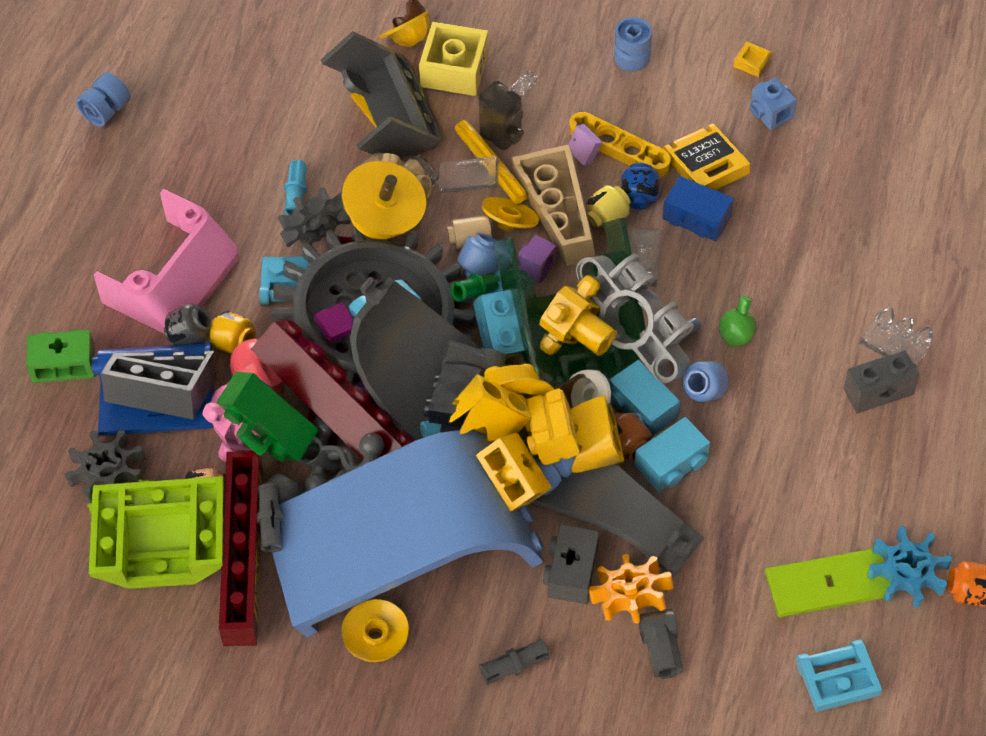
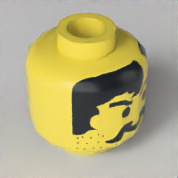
M605 185L587 200V219L596 228L601 226L604 229L611 230L629 215L631 201L619 186Z

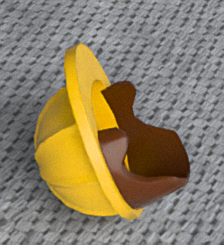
M409 0L406 3V15L394 18L392 20L394 27L379 35V39L389 36L395 43L407 47L420 43L427 37L430 30L429 11L425 10L418 0Z

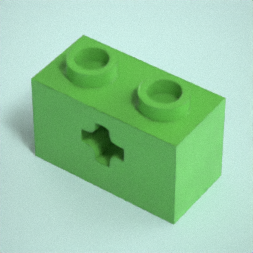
M74 329L69 332H41L39 334L27 335L26 367L32 383L95 378L92 369L95 345L90 330Z

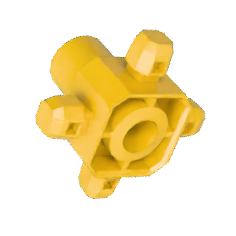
M590 275L585 276L577 285L578 289L564 286L558 291L542 315L539 325L549 332V334L543 336L540 342V349L549 355L555 354L563 345L561 342L575 344L579 341L596 355L600 356L614 342L617 331L597 316L600 307L590 299L591 296L595 297L600 288V282Z

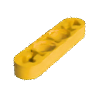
M578 112L571 116L569 120V133L571 137L577 125L585 124L598 138L602 135H611L615 138L610 143L602 142L598 150L599 152L628 166L635 163L651 165L660 178L669 173L671 156L664 149L590 113ZM628 147H636L640 152L636 155H629L624 150ZM658 161H661V162H662V163H658L657 165H653V164H652V163H655V164H656Z

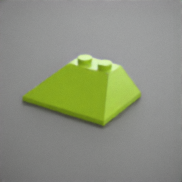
M224 477L93 485L89 576L128 589L197 584L220 570L221 566H223Z

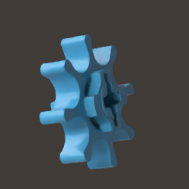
M900 526L896 535L899 545L888 546L881 539L875 540L872 551L875 554L881 555L886 562L883 564H871L867 576L870 579L882 576L890 581L891 585L887 587L884 595L886 601H891L896 591L904 590L911 594L913 607L919 608L923 601L920 589L928 587L935 590L939 595L944 594L947 582L939 579L934 574V571L938 569L948 570L952 557L950 555L935 557L929 553L928 549L932 547L935 539L933 533H928L924 542L913 543L906 536V527Z

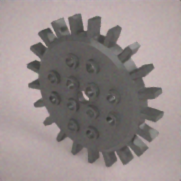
M354 226L352 233L353 242L343 245L332 229L326 231V246L329 251L322 255L310 244L304 243L302 245V257L310 263L306 270L289 261L285 262L283 275L298 282L296 288L274 284L273 299L293 303V308L271 309V324L274 321L284 319L295 322L302 329V335L309 342L319 345L325 352L324 357L331 364L340 366L347 373V379L354 385L356 381L362 382L353 361L350 335L329 343L315 322L314 317L315 313L339 303H343L350 313L349 305L363 295L360 288L368 278H379V280L373 282L376 288H379L388 277L394 281L403 280L421 298L422 302L451 325L474 326L476 314L472 310L454 309V304L472 301V297L460 302L452 298L448 283L461 277L462 266L457 263L442 271L436 267L435 264L442 258L443 246L437 244L423 256L415 251L418 245L419 232L413 230L406 238L404 245L390 242L392 238L365 240L364 234ZM334 290L340 292V294L333 295L330 292ZM462 333V334H464L467 338H469V339L471 340V336H470V335L465 334V333ZM343 347L348 349V351L345 353H340L337 351L338 349ZM369 393L372 404H377Z

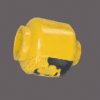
M226 311L211 321L210 342L214 348L232 355L233 350L238 344L245 340L256 339L253 323L246 317Z

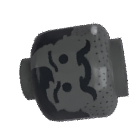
M190 303L181 306L167 314L164 327L165 337L174 345L200 343L209 336L212 324L211 318L204 308Z

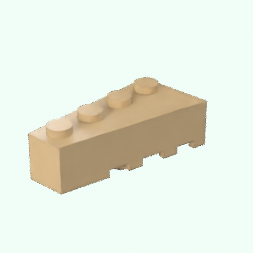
M570 145L511 157L516 179L526 190L530 204L539 216L553 244L556 245V249L566 266L578 264L584 258L595 257L592 236Z

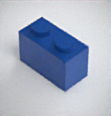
M679 176L664 201L662 219L674 226L690 230L700 237L717 241L732 216L734 198Z

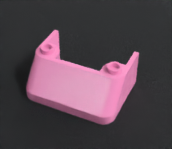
M165 189L160 192L167 222L189 233V235L159 274L155 275L145 270H139L131 273L123 283L98 271L93 275L103 304L163 334L167 314L190 303L203 307L239 258L236 244L203 207Z

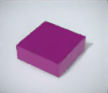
M343 303L315 313L314 317L315 322L329 343L351 335L354 319Z

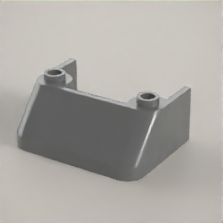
M352 31L321 59L323 65L342 73L343 83L347 90L364 96L377 126L357 144L359 150L372 155L375 153H389L401 158L434 148L443 140V134L410 62L402 54Z

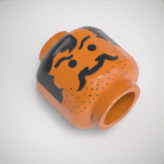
M962 561L957 567L950 569L947 591L952 594L956 603L976 607L986 606V564Z

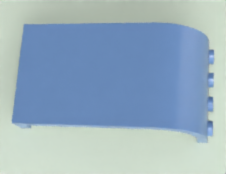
M460 430L430 435L279 504V510L283 513V522L280 523L282 548L280 551L272 552L292 626L304 636L309 637L318 633L316 623L469 554L487 550H508L519 554L531 567L543 563L540 550L544 549V545L538 532H533L530 522L534 521V517L529 506L527 505L510 512L476 454L495 441L489 442L486 434L476 431H469L461 435Z

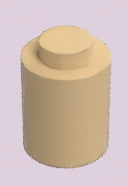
M488 215L452 220V226L447 227L449 245L455 244L456 250L462 249L466 239L470 236H476L477 233L492 237Z

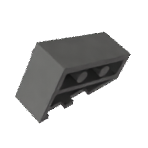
M204 351V356H184V352H174V356L154 357V352L113 353L101 372L104 400L109 403L194 420L216 381L214 351Z

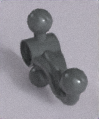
M319 416L314 418L312 424L319 430L300 459L301 462L312 468V475L304 483L305 492L328 482L329 480L325 475L333 474L339 468L341 462L346 473L377 459L385 448L382 437L377 433H367L361 438L359 448L364 455V459L357 465L354 455L349 448L328 445L329 438L335 432Z

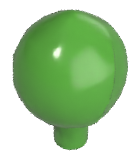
M742 295L737 309L727 311L720 319L719 333L730 347L743 346L749 343L756 333V321L752 314L749 313L753 299L748 296Z

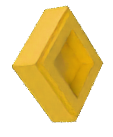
M746 41L736 56L733 67L759 77L770 61L772 52Z

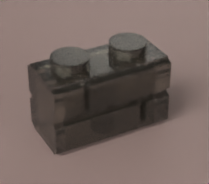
M494 81L479 94L480 135L488 141H493V144L502 151L508 149L512 144H517L524 134L521 126L524 115L522 111V97L513 90L508 91V87L500 81Z

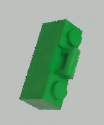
M235 372L217 400V404L225 410L223 415L226 419L237 425L242 423L236 433V437L259 456L263 455L270 448L268 453L281 462L285 460L300 461L319 430L254 373ZM254 430L261 438L259 439L251 431Z

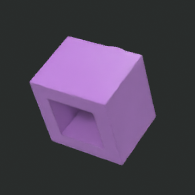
M537 235L533 237L529 244L525 243L518 254L520 274L526 275V277L541 284L556 263V245Z

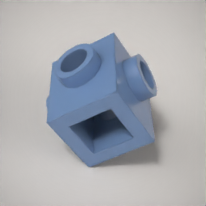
M774 77L767 82L759 83L752 89L750 110L771 131L794 118L797 99L792 95L789 87L783 85Z

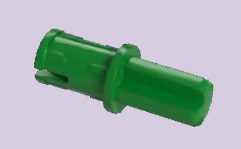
M492 272L484 275H470L467 280L458 281L451 285V296L458 302L471 297L477 299L487 292L497 290L500 277L498 275L495 276Z

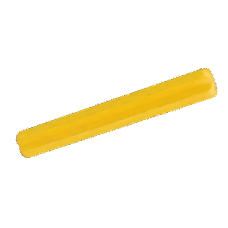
M463 119L460 123H457L455 130L459 137L512 201L518 205L528 198L526 190L468 120Z

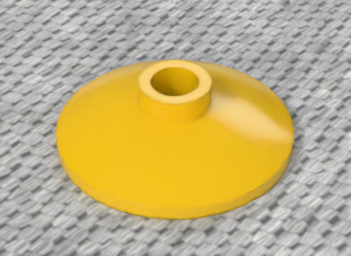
M488 197L482 201V210L495 220L497 226L503 230L513 231L514 228L526 229L538 225L539 216L535 211L522 203L518 205L511 199L502 197Z
M381 599L367 600L354 606L345 616L341 629L342 639L347 650L356 658L367 662H381L394 657L403 649L409 636V625L405 614L395 604ZM374 632L382 634L378 639L370 638V635Z

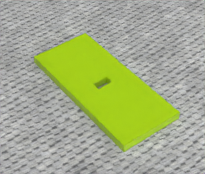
M872 548L765 568L764 572L778 618L883 599L887 587L891 585L890 581L882 576L872 579L867 576L871 564L885 563L883 557L873 553ZM826 578H831L833 587H828Z

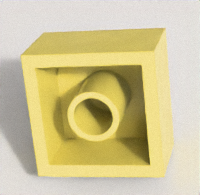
M432 22L419 63L421 87L476 96L489 54L488 30Z

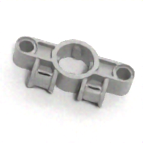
M637 253L631 254L617 266L606 256L588 257L580 260L576 267L578 280L581 281L585 276L590 275L600 282V288L595 297L592 298L601 308L599 318L617 331L612 345L620 349H633L653 376L660 382L667 383L682 379L686 369L690 366V360L678 343L694 329V325L692 322H687L677 310L678 305L675 301L664 306L658 295L647 289L656 280V277L652 273L649 274L639 262V255ZM594 264H595V265L597 266V268H598V275H597V277H596V276L594 275V273H593V265H594ZM629 296L636 298L639 301L638 304L647 312V329L640 333L641 339L639 340L630 338L625 334L624 327L619 324L618 314L620 306L630 300ZM669 360L674 364L675 370L673 374L668 369Z

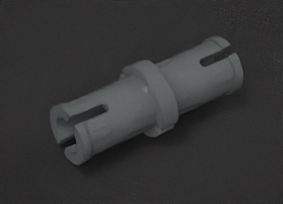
M272 483L262 484L258 488L260 512L257 514V523L261 527V550L268 553L280 551L282 548L280 523L283 522V513L279 510V486Z
M539 639L517 650L511 648L506 651L505 655L480 664L479 668L482 670L481 674L485 683L489 685L511 674L519 675L523 673V669L538 662L548 660L550 656L544 641Z

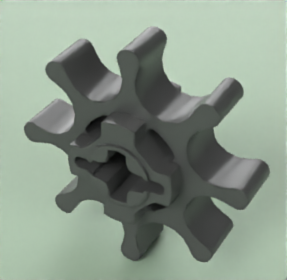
M320 188L317 197L309 198L308 202H302L300 197L294 198L293 201L296 205L294 212L290 215L278 216V220L283 228L280 234L287 247H290L298 240L301 241L302 245L307 242L312 246L313 242L321 241L322 237H326V231L331 229L335 231L337 225L351 223V219L342 202V192L330 199L325 188Z
M119 430L114 441L110 443H102L97 431L90 432L93 442L92 448L84 452L78 451L75 448L68 450L72 462L81 464V466L75 471L66 472L65 477L70 487H74L82 482L88 483L83 489L87 503H92L93 485L119 484L125 481L138 482V480L142 479L140 471L130 467L132 464L146 459L142 446H137L132 450H123L128 444L124 430Z

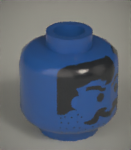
M645 163L630 165L621 176V189L628 195L631 201L630 207L642 210L657 201L660 185L659 174L651 165Z

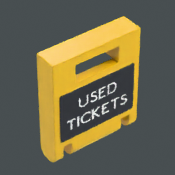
M713 123L707 126V131L701 128L672 142V147L669 144L662 147V149L669 153L671 165L682 177L713 190H717L750 174L749 161ZM728 163L727 170L720 172L710 178L706 174L707 172H710Z

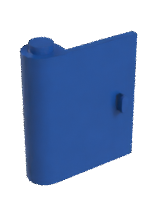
M212 343L98 350L97 356L92 357L93 374L99 375L101 382L98 435H117L119 430H124L125 434L213 428V424L208 422L202 413L206 404L212 403L214 384L193 420L105 402L101 372L113 353L154 352V357L174 356V352H184V356H204V351H213Z

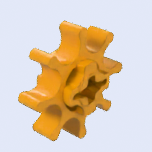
M624 554L622 556L624 565H621L620 569L610 571L603 566L597 568L600 584L603 585L591 586L588 590L592 604L604 602L602 608L605 620H612L614 615L620 611H629L633 623H639L641 621L639 612L642 611L643 607L654 606L660 611L666 609L664 594L660 591L672 590L674 585L670 572L657 575L660 573L657 557L652 556L646 564L634 566L631 563L630 555Z

